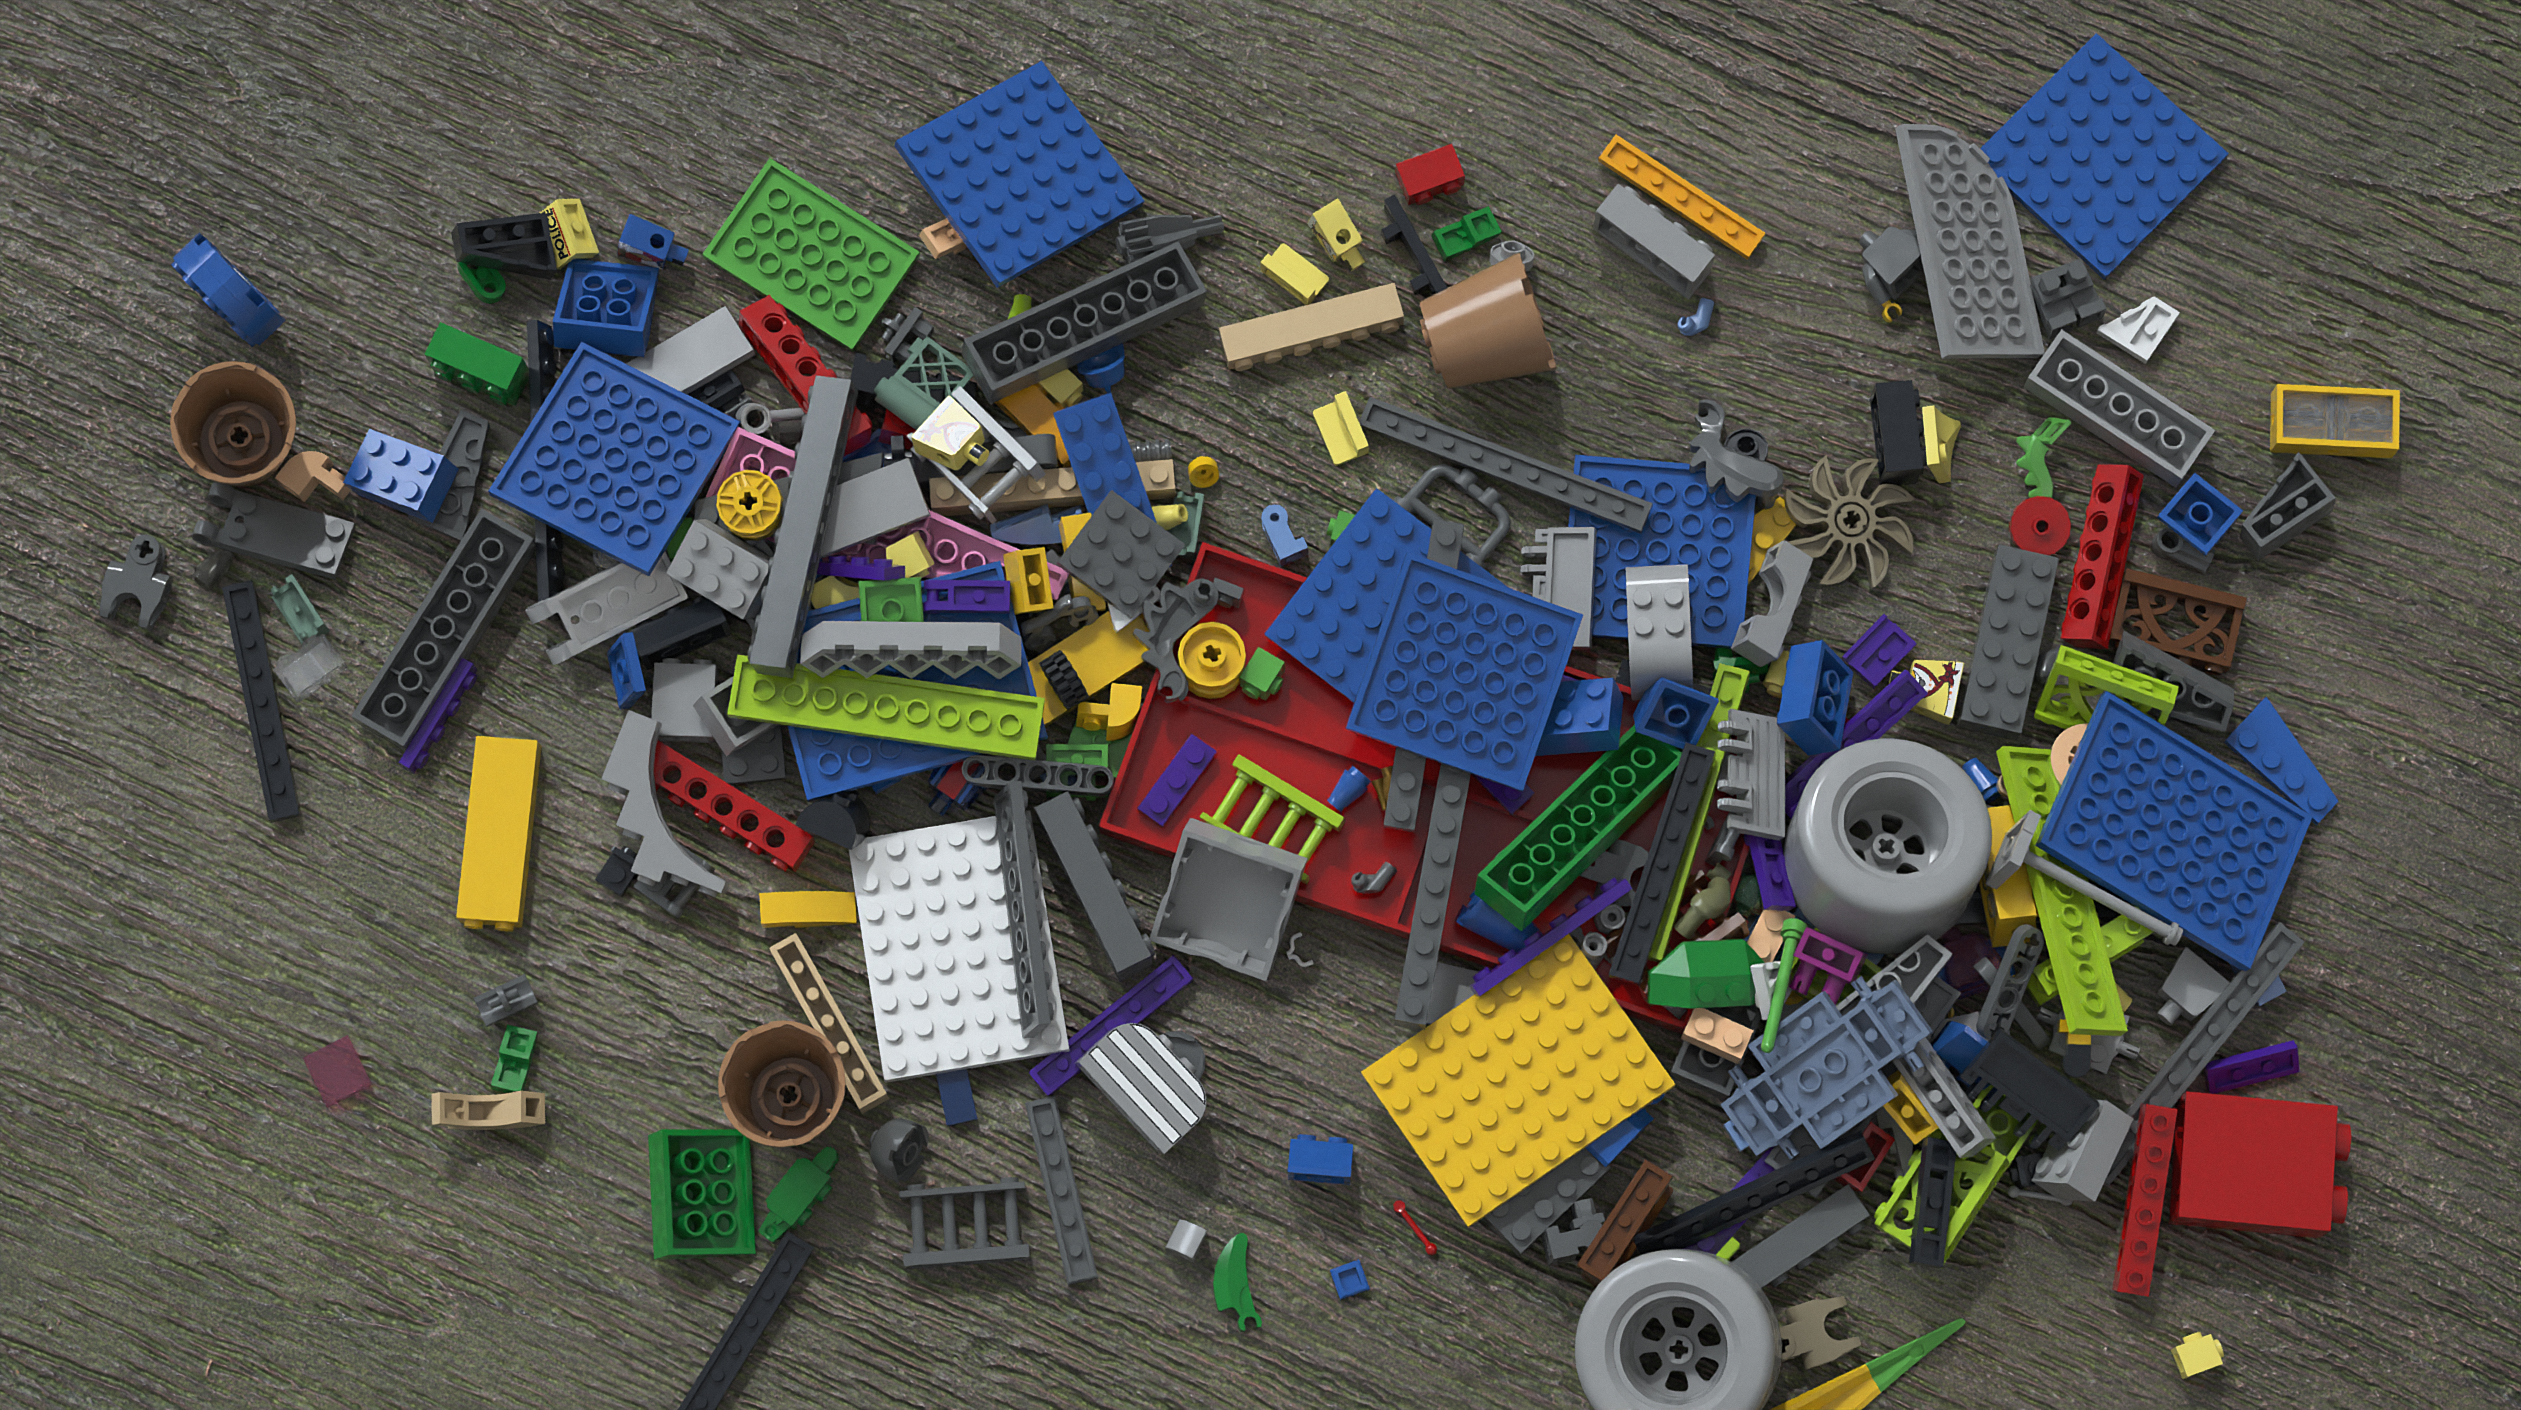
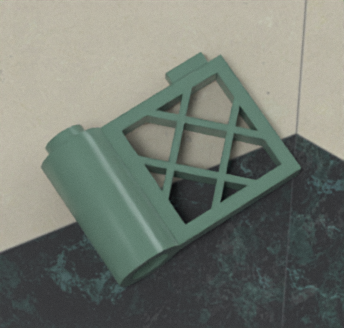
M928 336L924 340L918 337L907 351L911 356L895 375L889 379L883 377L874 389V393L877 394L875 401L915 430L940 405L939 402L930 396L929 389H944L945 397L950 396L954 399L951 394L959 386L964 389L974 377L969 366ZM927 348L937 355L938 363H924L923 351ZM946 369H956L964 375L961 381H948ZM925 370H940L942 382H928ZM907 371H919L922 383H911L903 375Z

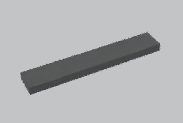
M1051 1096L1026 1102L1027 1115L1067 1284L1069 1286L1098 1279L1056 1097Z

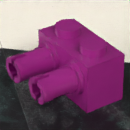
M1806 927L1793 955L1799 958L1800 964L1791 984H1789V988L1807 995L1817 970H1826V974L1829 976L1822 992L1825 991L1836 1006L1845 984L1857 980L1868 954L1817 930Z

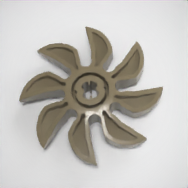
M1827 455L1820 459L1811 471L1809 489L1811 495L1825 506V510L1810 504L1788 489L1785 491V508L1792 521L1801 528L1819 526L1823 530V533L1814 537L1788 542L1812 557L1813 560L1822 557L1831 544L1837 548L1832 564L1818 585H1836L1852 574L1857 566L1854 548L1860 551L1871 589L1878 585L1887 572L1889 559L1887 549L1878 541H1875L1872 534L1886 539L1910 555L1913 552V538L1907 525L1896 516L1878 518L1875 514V511L1884 507L1914 502L1915 500L1911 494L1900 486L1882 484L1877 486L1867 499L1861 497L1860 492L1864 487L1865 481L1878 463V459L1868 458L1859 460L1845 471L1841 478L1843 496L1838 494L1833 482ZM1847 516L1848 520L1852 518L1854 521V525L1850 528V524L1846 526L1843 522Z

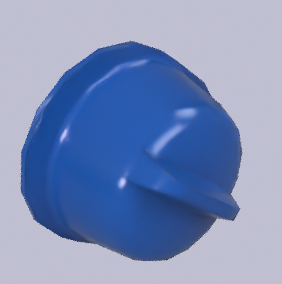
M1123 343L1077 364L1078 372L1085 377L1091 387L1104 388L1107 393H1110L1111 385L1119 382L1124 377L1125 354Z

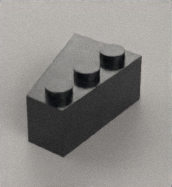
M546 212L457 223L451 232L456 262L549 280L552 279L557 271Z

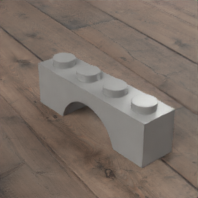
M1785 540L1767 550L1759 575L1766 583L1770 593L1769 612L1767 616L1755 615L1740 623L1731 647L1732 650L1759 667L1771 661H1776L1781 656L1784 649L1782 645L1783 640L1793 625L1791 619L1794 610L1802 600L1800 595L1802 588L1811 576L1809 569L1813 561L1812 557Z

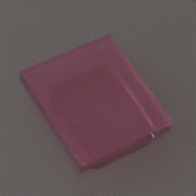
M348 1035L303 1057L327 1108L372 1086Z

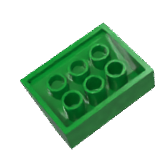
M662 1129L649 1134L654 1260L756 1254L750 1139L741 1134L737 1129Z

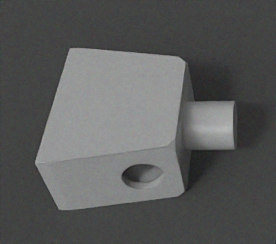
M2186 947L2177 957L2157 992L2158 996L2166 1002L2158 1011L2157 1016L2169 1026L2180 1015L2191 1022L2214 1003L2230 982Z

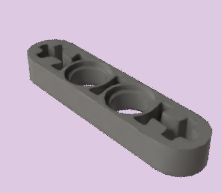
M2029 924L2021 925L2015 929L1977 1020V1032L1988 1041L1999 1028L2008 1033L2043 948L2044 935ZM2026 937H2027V938L2032 937V940H2031L2030 943H2029V942L2024 943V939H2025ZM2018 952L2026 953V957L2024 958L2019 955ZM2021 961L2022 970L2018 975L2011 976L2010 969L2015 962ZM2009 990V1001L2004 1005H1999L1998 999L2000 994ZM1995 1009L2002 1012V1015H1999L1998 1013L1995 1014ZM1990 1024H1997L1995 1029H1988Z
M1984 957L1973 968L1990 989L1998 970ZM2006 990L2000 994L1998 1001L2001 1005L2009 1001L2010 991ZM2020 1001L2013 1020L2034 1047L2041 1051L2052 1041L2022 1001Z

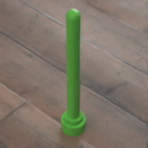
M1795 918L1784 920L1781 929V936L1785 944L1761 1044V1049L1765 1053H1770L1774 1049L1795 956L1793 955L1806 927H1808L1805 922Z

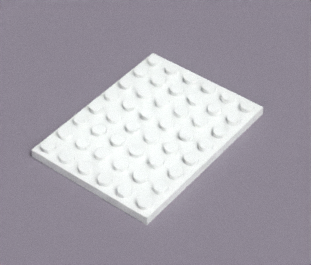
M1030 810L1025 811L1026 820H1029L1031 824V837L1028 839L1029 848L1035 855V866L1032 869L1033 881H1037L1039 888L1036 906L1037 911H1040L1042 914L1040 939L1044 941L1046 946V958L1043 960L1044 971L1048 972L1050 978L1047 996L1048 1002L1052 1003L1054 1011L1051 1024L1034 1038H1022L996 816L867 837L857 847L849 850L885 1083L1046 1056L1052 1053L1070 1052Z

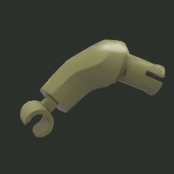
M1719 862L1706 875L1711 880L1707 889L1697 893L1691 899L1690 909L1674 925L1675 929L1687 939L1691 938L1696 929L1706 919L1720 917L1729 906L1730 883L1727 880L1731 872Z

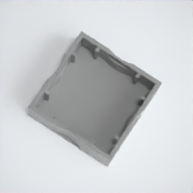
M1190 818L1182 832L1171 868V880L1168 890L1161 900L1149 938L1150 941L1189 955H1198L1212 959L1224 967L1267 981L1273 969L1308 858Z

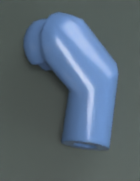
M1701 298L1695 315L1687 318L1683 316L1679 319L1677 326L1680 332L1686 336H1693L1707 329L1714 301Z

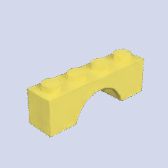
M918 531L886 547V559H892L893 565H904L905 578H923L930 574L927 568L935 564ZM828 576L814 583L811 601L815 609L860 598L859 583L841 576Z

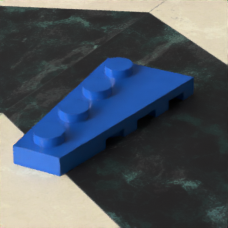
M2267 697L2258 704L2223 742L2290 803L2313 816L2311 821L2315 825L2338 803L2336 796Z

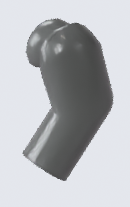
M2060 646L2043 652L2038 656L2034 677H2036L2038 684L2045 685Z
M1384 862L1376 874L1355 873L1351 878V884L1354 890L1361 894L1379 893L1392 879L1397 870L1388 862Z

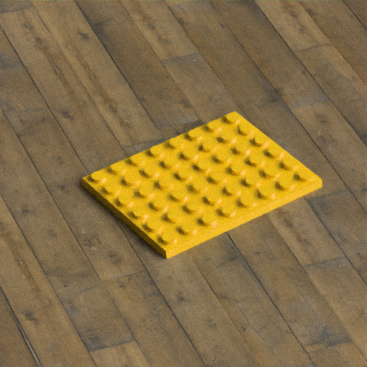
M1570 934L1560 939L1481 996L1474 994L1427 1026L1425 1030L1420 1031L1361 1071L1364 1079L1468 1228L1675 1087L1674 1081Z

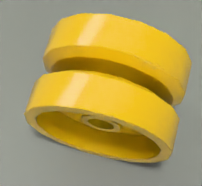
M1217 622L1201 623L1190 629L1181 640L1178 651V666L1188 681V690L1199 697L1213 699L1226 696L1239 685V677L1245 669L1246 653L1244 642L1238 633L1229 626Z

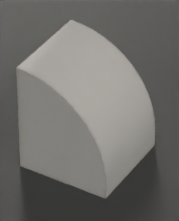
M1179 1219L1165 1249L1194 1262L1207 1236V1230Z

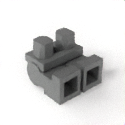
M2081 258L2031 278L2032 284L2030 287L2034 303L2049 340L2055 338L2061 329L2067 333L2074 330L2075 325L2080 328L2104 317L2107 308L2102 298L2099 299Z
M1592 1198L1573 1203V1206L1570 1208L1573 1219L1568 1226V1232L1560 1233L1558 1226L1549 1227L1544 1230L1541 1239L1548 1267L1572 1262L1579 1253L1584 1255L1605 1222L1604 1214H1596Z

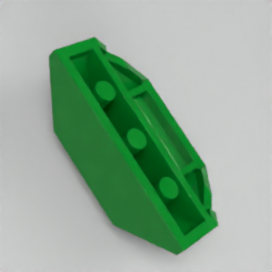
M1743 939L1682 942L1648 972V1003L1681 1008L1750 1006L1755 1004L1756 993L1750 967L1751 965L1765 962Z

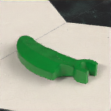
M1244 1233L1237 1234L1224 1247L1217 1260L1213 1277V1293L1218 1312L1227 1309L1234 1310L1239 1317L1237 1327L1241 1333L1246 1330L1244 1320L1247 1318L1254 1320L1256 1329L1261 1328L1262 1325L1261 1317L1255 1311L1248 1285L1246 1271L1248 1238Z

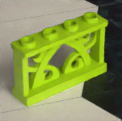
M2061 645L2039 697L2034 718L2063 729L2089 723L2094 710L2089 705L2085 696H2095L2108 691L2114 693L2116 697L2149 717L2151 716L2147 712L2152 707L2161 710L2156 721L2165 726L2175 704L2179 686ZM2059 674L2068 677V685H2055ZM2058 693L2070 694L2063 696L2059 702L2051 700L2052 696Z
M1940 1128L1927 1136L1947 1140ZM1988 1146L1978 1152L1990 1159L1987 1165L1967 1161L1968 1157H1960L1959 1161H1955L1953 1186L1962 1204L1959 1208L1950 1205V1221L1947 1230L1944 1265L2010 1164L2006 1156ZM1919 1149L1911 1156L1908 1162L1910 1168L1904 1177L1900 1175L1891 1188L1893 1195L1887 1203L1882 1202L1874 1215L1876 1219L1874 1224L1877 1229L1910 1249L1913 1228L1907 1230L1897 1228L1894 1223V1216L1900 1209H1907L1909 1212L1908 1217L1902 1219V1221L1911 1222L1914 1220L1922 1150L1920 1151ZM1962 1173H1966L1964 1181L1967 1179L1973 1181V1186L1968 1190L1960 1187ZM1910 1190H1912L1913 1201L1905 1199ZM1924 1227L1925 1231L1935 1230L1932 1228Z

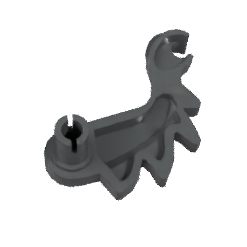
M1705 399L1699 401L1695 423L1702 433L1690 442V452L1696 454L1690 462L1689 471L1695 473L1701 468H1706L1705 483L1711 494L1720 485L1725 484V491L1733 501L1739 502L1750 493L1757 495L1756 505L1762 509L1763 501H1765V509L1772 508L1775 504V495L1783 487L1784 477L1782 471L1773 464L1724 447L1721 443V433L1725 421L1724 409L1712 400Z
M1196 579L1183 589L1166 582L1160 592V607L1155 606L1149 600H1144L1143 617L1149 632L1136 628L1133 631V636L1148 649V651L1141 655L1142 661L1157 668L1160 672L1157 690L1160 691L1163 687H1170L1173 691L1172 696L1165 698L1164 702L1171 703L1178 699L1182 701L1187 696L1188 681L1176 663L1173 654V644L1217 604L1218 590L1215 584L1209 580Z

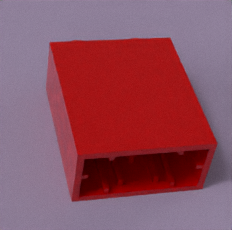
M2186 1091L2176 1102V1109L2178 1110L2174 1129L2169 1224L2320 1238L2331 1231V1223H2344L2347 1213L2348 1192L2346 1186L2333 1185L2335 1161L2346 1162L2348 1160L2351 1147L2350 1124L2337 1123L2338 1106Z

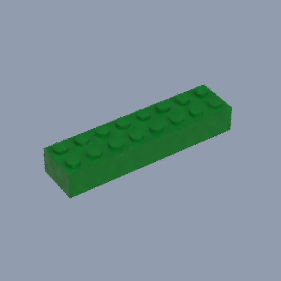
M1633 725L1619 739L1618 750L1606 751L1477 875L1474 894L1520 931H1523L1671 787L1682 752L1673 745L1636 732L1635 725Z

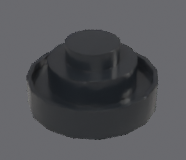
M1739 429L1733 431L1726 438L1724 447L1766 462L1768 458V443L1765 437L1758 431Z

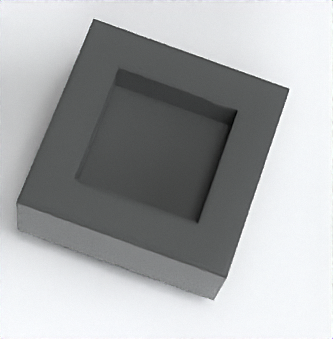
M1215 577L1213 584H1215L1219 595L1217 604L1226 608H1231V606L1239 608L1243 599L1244 588Z

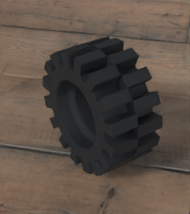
M1061 650L1039 662L1049 684L1067 710L1089 698L1087 690L1078 677L1077 672Z

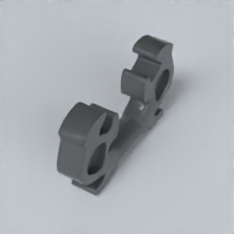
M1070 594L1063 596L1056 602L1053 609H1049L1040 616L1020 624L1025 647L1037 651L1038 654L1044 653L1054 646L1052 641L1057 640L1054 629L1048 624L1059 617L1067 616L1070 625L1078 627V622L1085 620L1087 626L1091 625L1099 616L1096 606L1092 605L1090 599L1085 596L1071 599Z

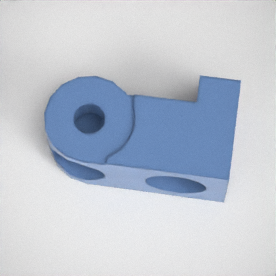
M1275 504L1266 507L1262 512V527L1280 567L1307 556L1308 546L1304 538L1301 537L1295 540L1288 526L1287 511L1282 506Z

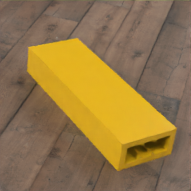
M1108 611L1091 625L1084 626L1028 662L1037 697L1045 698L1043 711L1045 728L1077 708L1078 704L1069 710L1064 707L1045 677L1039 662L1061 650L1072 664L1087 690L1089 698L1082 701L1086 702L1110 687L1112 683L1118 682L1146 664L1142 661L1141 655L1148 651V649L1133 636V631L1136 628L1149 632L1143 622V613L1116 633L1113 629L1110 611Z
M476 736L456 918L460 923H464L465 928L483 929V925H494L495 930L512 932L514 927L522 928L542 748L538 740Z

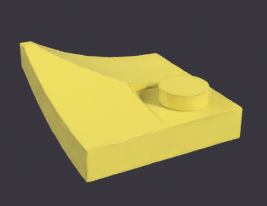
M1934 405L1922 407L1927 465L1938 483L1951 482V458L1955 440L1961 428V422L1944 415Z

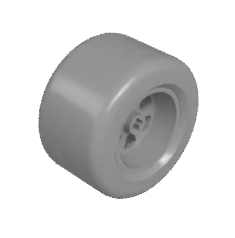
M1894 738L1866 740L1845 747L1828 758L1811 776L1803 790L1785 835L1783 853L1795 903L1810 923L1823 934L1863 952L1876 954L1903 953L1926 935L1937 940L1950 930L1964 913L1986 869L1992 846L1991 819L1985 800L1970 776L1952 759L1931 747L1913 741ZM1881 820L1895 823L1901 826L1896 834L1887 833L1882 829ZM1859 821L1865 822L1872 833L1866 840L1853 836L1849 831ZM1915 837L1921 844L1924 854L1907 853L1903 842ZM1855 851H1859L1862 853L1864 861L1855 853ZM1906 865L1917 872L1897 874L1896 870L1900 866Z
M1672 1249L1646 1253L1621 1264L1610 1272L1598 1284L1587 1300L1580 1315L1575 1337V1362L1579 1381L1594 1410H1762L1776 1385L1782 1359V1342L1778 1320L1771 1303L1760 1286L1746 1272L1730 1261L1714 1254L1690 1249ZM1675 1307H1686L1694 1310V1318L1688 1328H1681L1675 1325L1672 1315ZM1651 1318H1657L1665 1328V1334L1659 1341L1647 1339L1642 1335L1644 1327ZM1709 1323L1715 1325L1720 1335L1721 1342L1718 1345L1703 1346L1698 1337L1699 1331ZM1679 1340L1683 1341L1684 1347H1688V1353L1682 1354L1681 1358H1678V1352L1672 1349L1674 1345L1679 1344ZM1657 1352L1662 1360L1661 1368L1653 1375H1648L1641 1364L1640 1356L1643 1353ZM1702 1357L1713 1359L1719 1364L1717 1371L1709 1381L1703 1380L1695 1368L1697 1362ZM1673 1370L1685 1372L1688 1381V1389L1686 1391L1667 1389L1666 1382Z

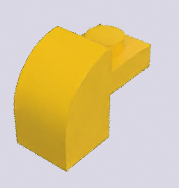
M1112 683L1109 705L1089 702L1079 703L1076 727H1083L1089 731L1107 730L1106 741H1114L1126 737L1134 730L1139 717L1142 686Z

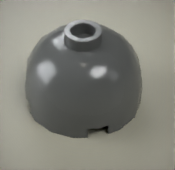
M900 1118L890 1120L874 1131L870 1138L871 1162L877 1171L884 1177L899 1183V1180L908 1181L917 1172L925 1156L919 1154L922 1150V1145L928 1147L929 1135L926 1127L914 1121Z

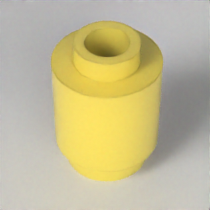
M1783 650L1781 656L1776 661H1771L1763 681V685L1767 688L1766 692L1777 698H1782V687L1787 670L1786 663L1790 654L1789 651Z

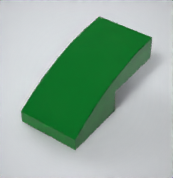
M1488 206L1463 216L1456 223L1433 231L1431 237L1443 260L1447 261L1501 235L1502 231Z
M507 1024L499 1049V1060L491 1082V1090L503 1093L524 1090L538 1036L537 1031Z

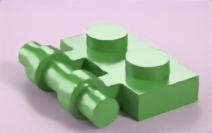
M1046 744V761L1101 765L1108 768V744ZM1067 771L1061 776L1060 780L1063 785L1072 786L1068 785V776H1077V774ZM1097 774L1092 778L1091 784L1095 788L1102 789L1107 786L1096 785V776L1106 775ZM1046 793V797H1057L1061 795L1057 793ZM1070 795L1071 797H1086V801H1096L1094 796Z

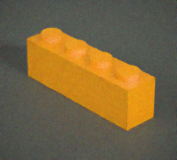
M1035 383L994 402L1028 436L1036 434L1055 435L1058 466L1060 468L1071 467L1053 412L1065 408L1058 402L1053 404L1046 397L1047 392L1040 384Z

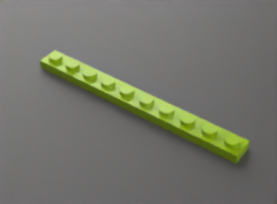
M1719 663L1710 696L1718 698L1719 702L1696 745L1715 751L1716 757L1648 960L1660 963L1665 957L1726 756L1725 751L1718 749V741L1721 739H1731L1732 736L1731 734L1718 731V723L1728 721V710H1740L1750 676L1748 670Z

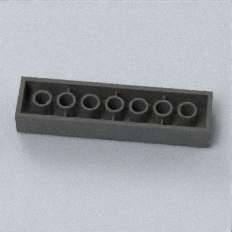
M1178 241L964 339L962 355L989 404H992L1204 306L1207 290Z
M483 509L479 511L353 712L352 718L357 724L406 751L461 659L468 660L533 557L536 552L534 538Z

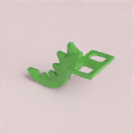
M2048 417L2031 436H2019L2016 439L2017 444L2025 452V455L2019 458L2016 464L2021 468L2029 470L2024 483L2026 485H2036L2035 489L2028 492L2030 498L2034 496L2053 497V481L2045 462V456L2049 449L2044 444L2052 445L2072 423L2068 419Z

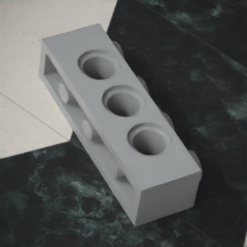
M1925 1037L1913 1049L1923 1064H1925L1913 1073V1070L1903 1057L1892 1061L1958 1156L1973 1157L1993 1142L1996 1137Z

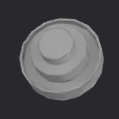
M1505 241L1491 248L1489 262L1491 265H1494L1514 254L1520 253L1522 263H1524L1527 272L1533 267L1534 252L1521 242Z

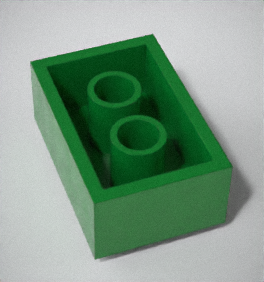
M441 322L424 354L430 363V367L435 371L434 375L447 382H451L452 379L463 383L462 387L475 394H478L479 391L489 394L490 400L503 406L506 403L516 406L529 380V369L523 357Z

